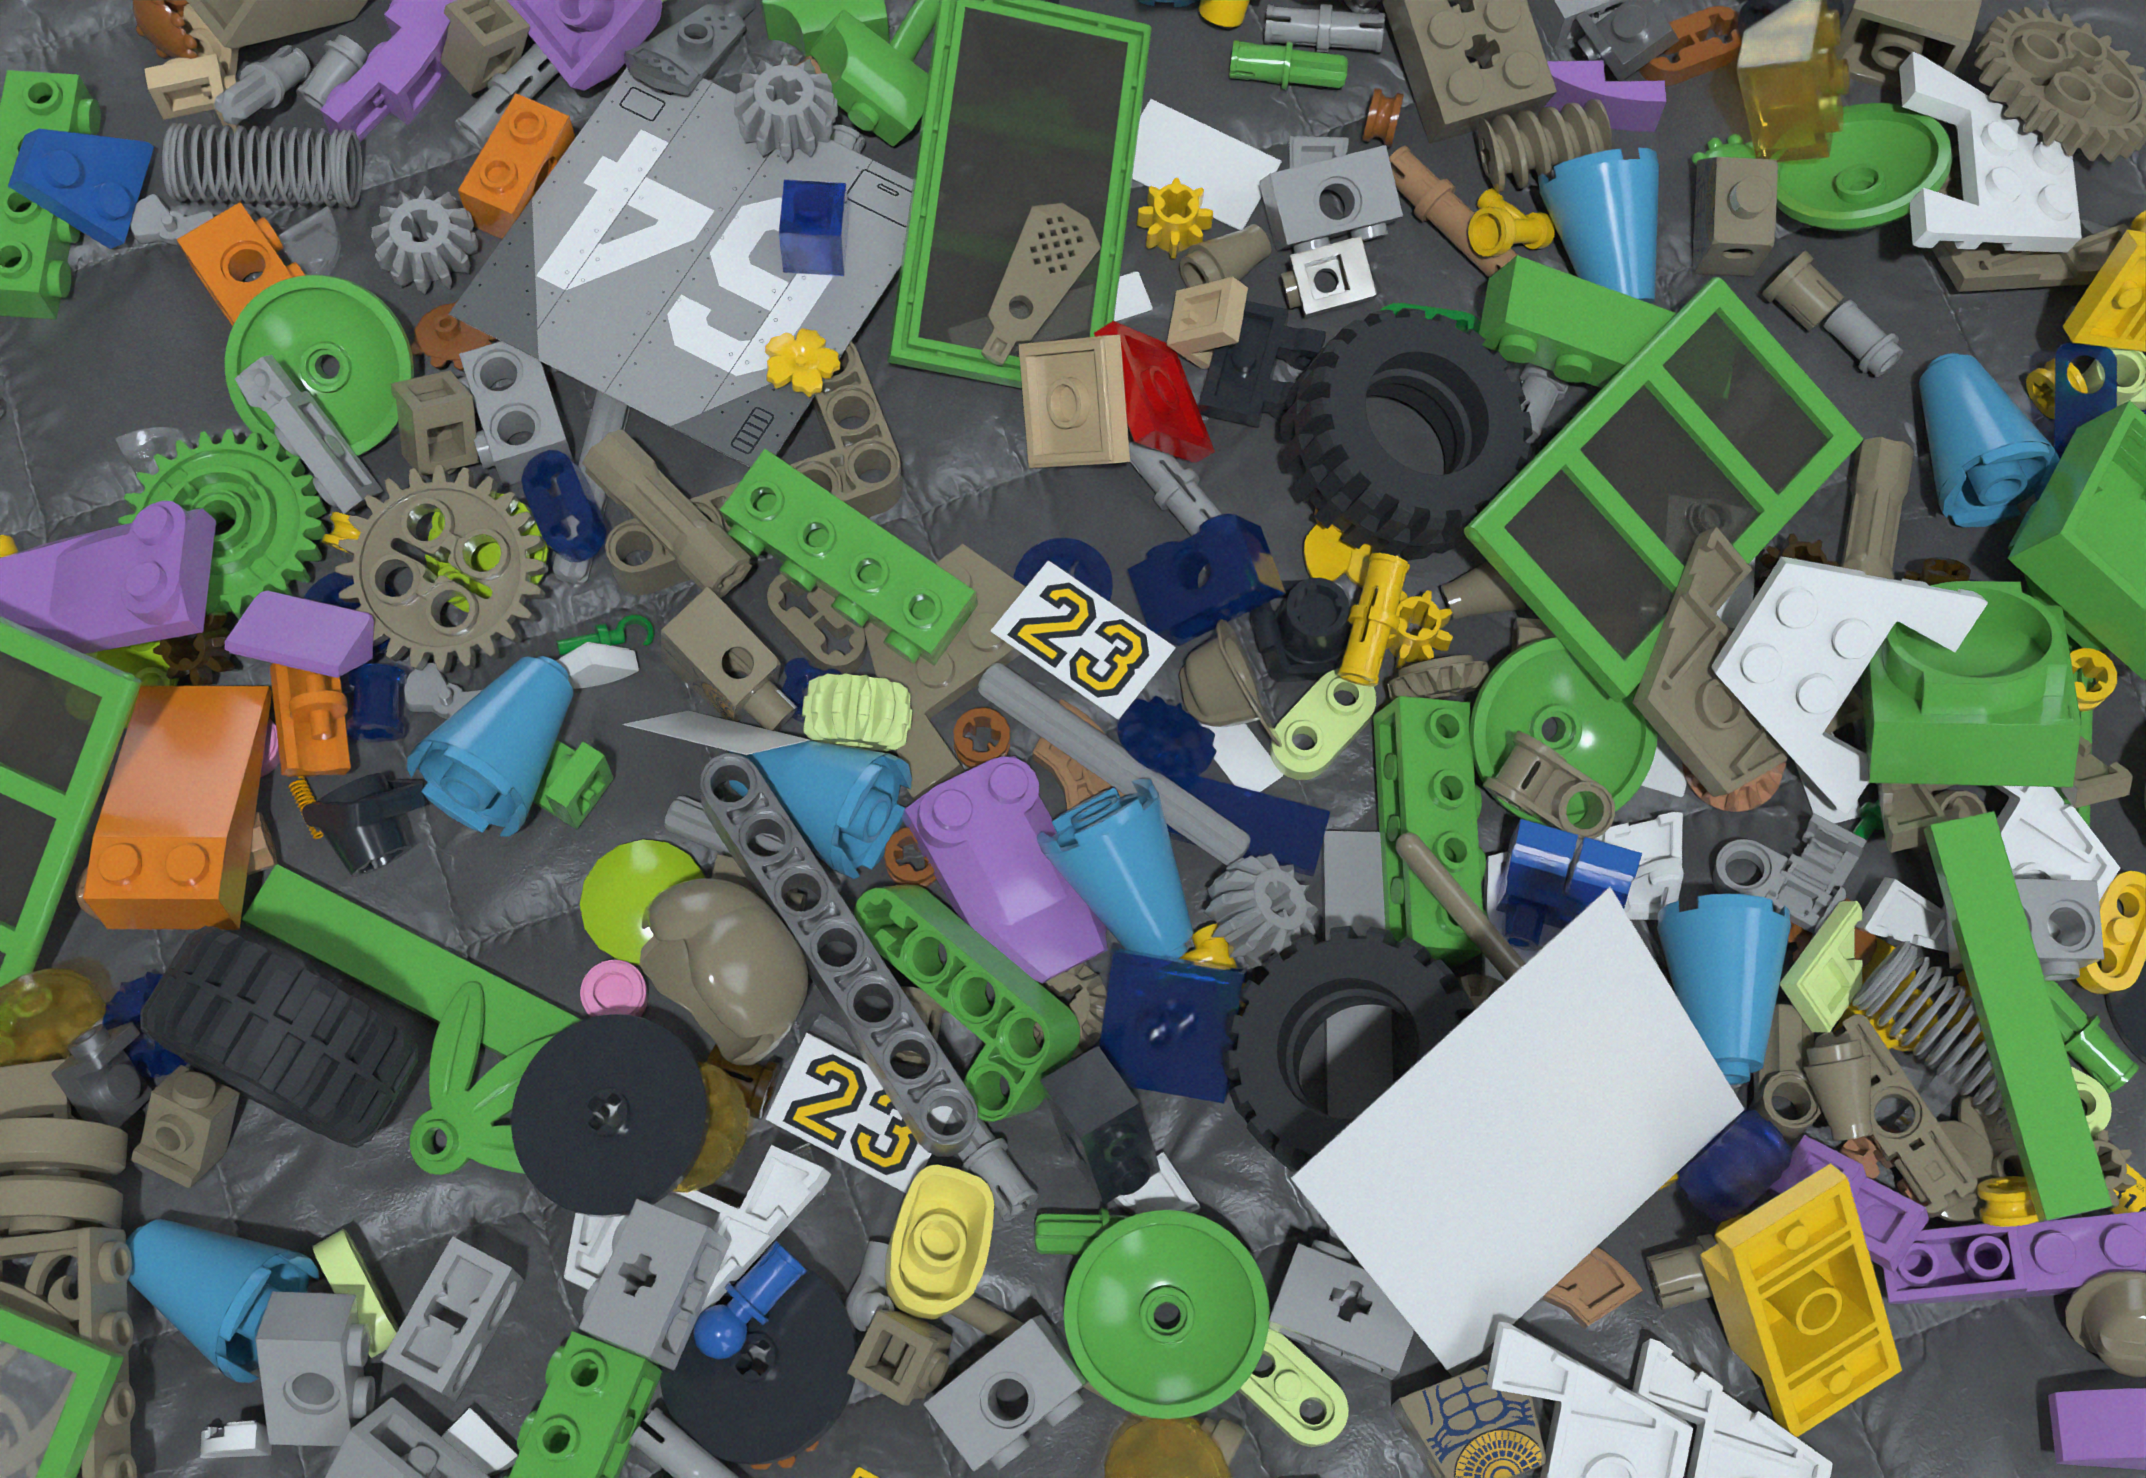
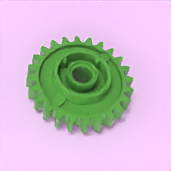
M227 429L221 443L213 444L208 434L204 431L200 433L199 445L196 449H190L184 442L178 440L176 441L177 457L169 460L165 456L156 454L154 459L159 468L158 473L151 475L138 472L136 477L145 490L142 493H129L124 496L125 501L135 513L120 517L118 519L120 525L132 523L140 511L159 501H172L180 505L185 511L203 508L216 520V525L225 520H236L234 526L228 532L214 535L206 603L207 615L217 612H224L226 614V612L233 611L238 620H240L254 598L263 591L268 590L293 596L288 587L291 580L307 583L311 580L302 564L305 561H321L323 557L317 545L312 541L322 539L324 534H328L322 521L316 519L327 512L321 498L314 496L317 490L313 484L312 475H303L306 470L297 456L286 459L287 455L279 442H274L264 450V444L255 432H252L243 444H239L232 429Z

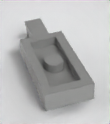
M272 354L259 358L235 378L248 404L266 411L276 424L274 432L282 446L292 455L300 456L314 474L313 484L317 492L328 504L339 507L343 514L365 506L366 501L364 497L367 494L377 497L383 492L382 488L310 393L298 390Z

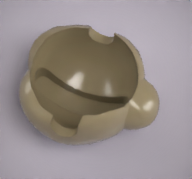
M703 878L686 881L658 893L645 908L642 917L641 927L643 930L649 927L650 931L654 934L641 948L639 965L644 974L650 978L658 992L693 1014L702 1029L716 1042L721 1054L727 1061L735 1065H753L770 1054L787 1036L805 1000L808 987V969L801 947L770 906L758 895L741 885L720 879Z

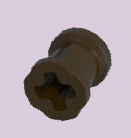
M715 1044L703 1069L708 1086L709 1099L711 1100L715 1097L747 1108L750 1111L751 1117L761 1120L772 1100L781 1065L773 1061H769L765 1066L758 1063L753 1065H735L723 1057L718 1045Z

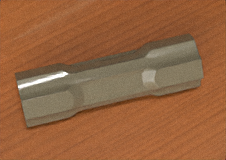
M623 429L609 432L599 443L591 447L582 462L586 467L585 473L616 504L624 506L677 560L679 567L702 591L708 586L720 598L743 581L752 567L749 563L750 556L718 524L710 522L658 470L654 460Z
M1884 437L1864 439L1862 446L1857 448L1850 488L1852 502L1842 564L1840 566L1842 568L1863 571L1866 575L1894 580L1892 566L1902 502L1908 492L1914 450L1904 441H1893Z

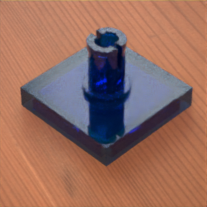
M1117 948L1113 952L1099 1048L1127 1087L1224 1104L1228 1097L1230 1078L1224 1073L1223 1054L1227 1051H1233L1234 1043L1225 1033L1230 1015L1236 1014L1240 1016L1242 1001L1238 996L1245 986L1247 970Z

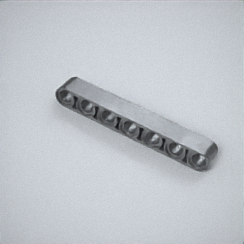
M722 754L714 757L705 765L700 780L701 802L706 817L756 894L770 906L798 942L806 958L808 974L917 1142L927 1152L936 1156L950 1157L960 1153L970 1143L978 1121V1109L972 1095L756 766L748 758L738 754ZM727 780L738 781L748 789L747 795L736 802L721 801L713 794L716 786ZM765 833L777 836L784 846L775 855L761 857L754 854L747 845L752 838ZM806 887L818 896L819 902L812 909L799 912L790 909L784 903L783 897L793 888ZM841 941L853 949L855 957L847 965L832 967L820 959L818 952L826 943ZM878 996L889 1004L892 1012L883 1021L869 1023L862 1020L856 1014L854 1006L861 998ZM914 1051L925 1059L928 1070L918 1078L905 1079L893 1071L890 1061L897 1053ZM949 1106L961 1114L964 1128L952 1136H942L929 1126L927 1115L935 1108Z

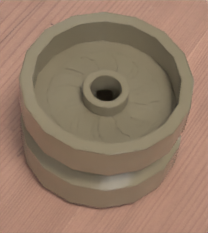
M11 1118L0 1120V1237L11 1238L77 1230L87 1227L121 1229L123 1194L107 1183L100 1181L111 1179L122 1173L125 1169L128 1134L117 1127L74 1119Z

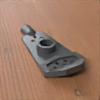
M730 0L724 6L706 4L649 41H643L640 46L625 51L624 61L629 74L654 88L688 96L745 31L746 25L743 18L756 8L755 0ZM696 35L703 37V39H691L687 36Z

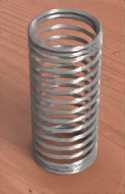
M172 123L166 131L163 142L162 170L164 184L168 195L173 201L184 202L189 198L191 202H198L202 198L206 203H211L215 198L219 203H225L229 199L233 204H237L243 199L246 204H252L256 199L260 205L266 204L269 200L273 205H279L283 200L287 205H293L297 201L301 206H306L309 202L314 206H320L324 201L328 207H333L338 202L341 207L349 206L353 208L359 200L362 184V156L359 138L353 129H343L341 132L339 129H335L331 137H329L325 128H321L316 138L311 128H307L302 136L301 131L297 127L291 130L290 135H288L284 127H280L275 135L270 126H267L261 134L257 126H253L249 133H247L245 127L239 125L234 133L229 125H225L220 132L219 128L214 124L209 127L208 131H206L202 124H198L193 131L187 123ZM200 131L204 143L202 184H200L197 164V142ZM213 131L216 136L218 152L215 185L211 167ZM227 131L231 144L229 185L225 171V140ZM240 133L243 136L245 153L242 184L238 160ZM254 133L256 134L258 144V173L256 185L253 175L252 144ZM268 133L272 154L270 183L268 182L266 167ZM177 135H179L177 141V162L181 182L179 190L176 183L174 157ZM282 135L285 145L283 184L280 171V142ZM295 135L297 136L299 155L297 183L293 160ZM309 135L312 146V173L310 182L308 176L307 163ZM323 137L325 143L326 156L324 184L321 167V146ZM347 147H349L350 155L349 191L346 179ZM289 180L293 193L292 199L286 197ZM330 180L334 194L332 201H329L327 198ZM316 181L321 195L319 200H315L313 197ZM221 182L225 192L224 197H219L218 195ZM248 182L253 194L251 198L245 196ZM262 182L266 193L265 198L259 197ZM303 182L307 194L305 200H302L299 196ZM275 183L280 194L278 199H274L272 196ZM194 184L198 192L197 196L191 195ZM207 184L212 193L210 197H206L204 194ZM235 184L239 193L237 198L231 195Z
M1905 941L1899 944L1873 971L1862 985V988L1854 996L1852 1004L1853 1006L1858 1005V1010L1868 1008L1866 1017L1873 1016L1898 985L1922 964L1911 984L1889 1006L1877 1023L1878 1026H1884L1906 1002L1912 992L1934 974L1922 995L1904 1012L1889 1031L1890 1036H1896L1913 1018L1927 998L1942 985L1946 984L1936 1002L1903 1037L1901 1046H1907L1924 1029L1939 1008L1951 997L1959 993L1948 1012L1926 1033L1914 1048L1913 1056H1918L1936 1039L1951 1018L1971 1002L1962 1019L1941 1039L1925 1059V1066L1932 1065L1953 1043L1965 1025L1978 1014L1973 997L1968 996L1964 998L1965 986H1956L1952 989L1953 976H1945L1940 979L1942 970L1939 966L1927 970L1930 963L1929 957H1921L1916 960L1918 948L1915 945L1910 946V941ZM1980 1021L1940 1064L1937 1069V1075H1944L1969 1048L1977 1035L1982 1031ZM1985 1040L1957 1067L1948 1080L1949 1085H1956L1977 1063L1987 1050ZM1990 1056L1964 1083L1960 1090L1961 1095H1968L1993 1068ZM1995 1072L1975 1094L1972 1100L1973 1105L1981 1104L1997 1088L1998 1082ZM2000 1089L1984 1109L1985 1115L1993 1114L2004 1103ZM2004 1107L1996 1119V1124L2000 1125V1128H2005L2007 1133H2012Z

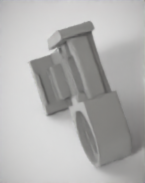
M1814 813L1802 838V841L1808 844L1800 857L1792 854L1788 860L1787 857L1748 839L1735 840L1726 844L1717 856L1713 871V883L1719 894H1744L1772 899L1773 912L1779 913L1785 905L1790 909V922L1813 933L1812 940L1838 903L1845 901L1846 891L1843 885L1861 857L1867 840ZM1735 859H1747L1754 862L1760 868L1762 878L1756 884L1742 886L1734 883L1728 877L1725 867ZM1786 864H1789V865H1791V866H1790V868L1788 869V871L1786 872V871H1785ZM1833 888L1838 890L1835 897L1830 895Z

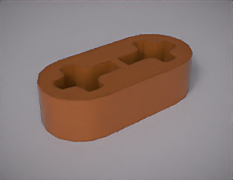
M1714 6L1668 22L1679 38V41L1663 53L1671 55L1678 52L1675 62L1670 63L1669 59L1665 56L1655 57L1639 69L1640 74L1647 81H1665V86H1671L1733 62L1744 44L1738 30L1739 13L1730 7ZM1710 29H1713L1717 36L1725 34L1729 36L1725 44L1718 37L1705 39Z

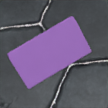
M267 590L259 593L249 605L225 640V650L232 654L338 678L372 659L374 620L369 613Z

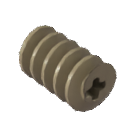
M1595 98L1586 102L1584 108L1578 103H1567L1562 107L1560 113L1555 107H1543L1537 117L1532 111L1523 110L1516 115L1514 121L1509 115L1499 114L1493 119L1491 126L1486 119L1480 118L1478 124V143L1484 172L1490 178L1494 190L1499 193L1505 189L1506 174L1508 173L1513 174L1517 186L1523 189L1528 185L1529 170L1535 169L1538 177L1543 173L1551 180L1553 166L1584 155L1611 150L1612 132L1606 109L1601 100Z

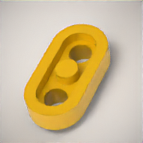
M2128 871L2117 874L2099 901L2104 959L2101 960L2102 968L2100 970L2097 962L2080 968V977L2075 978L2083 988L2092 993L2107 994L2127 989L2136 982L2146 960V875L2141 872ZM2118 899L2122 902L2124 906V915H2122L2118 910Z

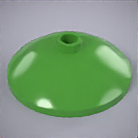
M1888 103L1850 105L1817 115L1790 131L1776 145L1769 159L1777 160L1776 206L1786 215L1813 227L1835 231L1870 229L1910 214L1911 200L1922 188L1938 192L1945 183L1952 165L1950 140L1939 122L1931 116L1904 108L1902 105Z
M303 275L280 281L264 289L239 314L232 327L226 346V383L231 400L239 416L252 432L257 433L261 441L269 446L276 441L279 442L274 432L276 424L266 411L248 404L235 378L259 358L271 354L298 390L310 393L357 456L381 443L398 425L397 403L392 395L391 383L414 378L412 351L406 333L397 317L371 291L340 277ZM326 354L334 356L339 362V372L335 377L328 376L322 370L321 361ZM283 447L287 456H294Z
M1556 636L1542 638L1518 648L1504 658L1489 674L1478 693L1473 707L1470 723V746L1476 770L1483 784L1488 777L1495 778L1516 746L1512 738L1517 731H1521L1547 745L1564 757L1568 764L1604 786L1611 793L1616 812L1633 797L1644 782L1654 760L1657 747L1658 732L1633 704L1640 683L1627 697L1615 702ZM1616 651L1621 658H1622V657L1625 658V656H1623V655L1620 654L1618 651ZM1553 717L1557 722V732L1551 739L1546 740L1542 735V725L1546 719ZM1582 791L1574 794L1569 799L1566 807L1567 817L1572 825L1580 822L1588 811V800ZM1490 793L1498 803L1512 814L1523 820L1545 825L1533 816L1515 809Z
M1155 1210L1139 1213L1123 1219L1106 1229L1087 1247L1078 1260L1071 1274L1065 1295L1064 1327L1071 1354L1083 1376L1093 1388L1113 1404L1126 1411L1149 1418L1180 1419L1206 1412L1229 1399L1243 1386L1255 1370L1262 1356L1269 1330L1270 1312L1267 1289L1262 1274L1249 1251L1234 1235L1219 1224L1205 1217L1184 1211ZM1163 1304L1176 1306L1181 1314L1178 1325L1169 1330L1160 1328L1154 1320L1155 1311Z

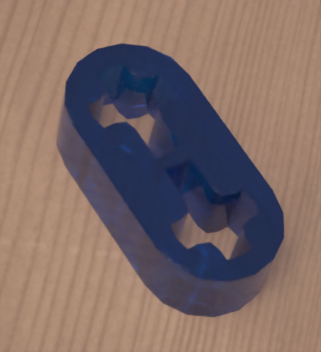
M547 450L537 454L524 468L521 481L523 491L541 536L546 544L562 559L578 563L588 560L598 553L604 544L606 527L587 479L581 469L566 454L558 450ZM559 473L556 477V482L561 494L554 497L548 491L552 487L550 478ZM573 515L580 522L576 526L578 535L568 540L567 538L571 535V529L566 518Z

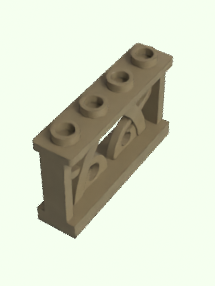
M87 1227L77 1230L0 1239L1 1304L124 1357L83 1459L82 1478H137L136 1464L131 1456L130 1421L135 1411V1396L129 1384L128 1350L133 1342L134 1332L131 1318L127 1313V1279L131 1273L132 1258L126 1244L124 1230ZM69 1255L78 1259V1299H73L68 1290L69 1283L74 1275H66L59 1278L52 1285L48 1298L44 1296L45 1282L52 1267L63 1257ZM36 1256L29 1270L25 1287L3 1280L2 1260ZM1 1340L0 1478H17L28 1471L30 1478H35L77 1373H74L58 1404L38 1427L36 1419L28 1406L18 1397L4 1392V1370L17 1362L26 1351L10 1344L4 1347V1342ZM5 1413H8L15 1421L22 1442L19 1443L16 1429H9L8 1435L5 1438Z

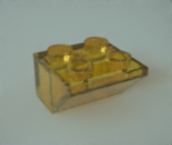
M1792 0L1744 31L1736 69L1756 159L1777 160V162L1828 158L1830 157L1834 132H1842L1843 104L1840 95L1849 94L1850 73L1847 59L1837 58L1835 46H1839L1841 40L1840 17L1837 9L1828 10L1827 0Z

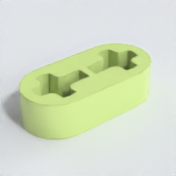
M342 1229L315 1244L313 1251L334 1294L356 1295L358 1321L360 1324H368L370 1345L368 1355L373 1358L389 1348L399 1327L358 1248L347 1231Z

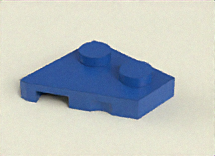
M39 128L24 136L8 187L105 247L112 249L125 243L154 146L146 141Z

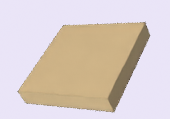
M1120 335L1019 344L1029 468L1130 462Z

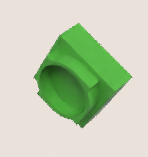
M2129 400L2077 427L2041 497L2031 505L2008 547L2011 550L2008 559L2024 573L2029 589L2037 601L2044 606L2062 607L2066 633L2082 648L2096 649L2098 651L2108 648L2144 681L2146 680V415Z
M1956 581L1931 585V587L1958 591V589L1974 591L1981 595L1988 604L1956 652L1951 651L1901 622L1894 624L1861 674L1869 783L2073 787L2082 725L2062 607L2044 606L2031 596L2022 593L2021 582Z

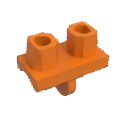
M272 663L270 675L281 774L287 777L346 775L351 769L345 723L348 705L347 697L342 693L340 677H331Z

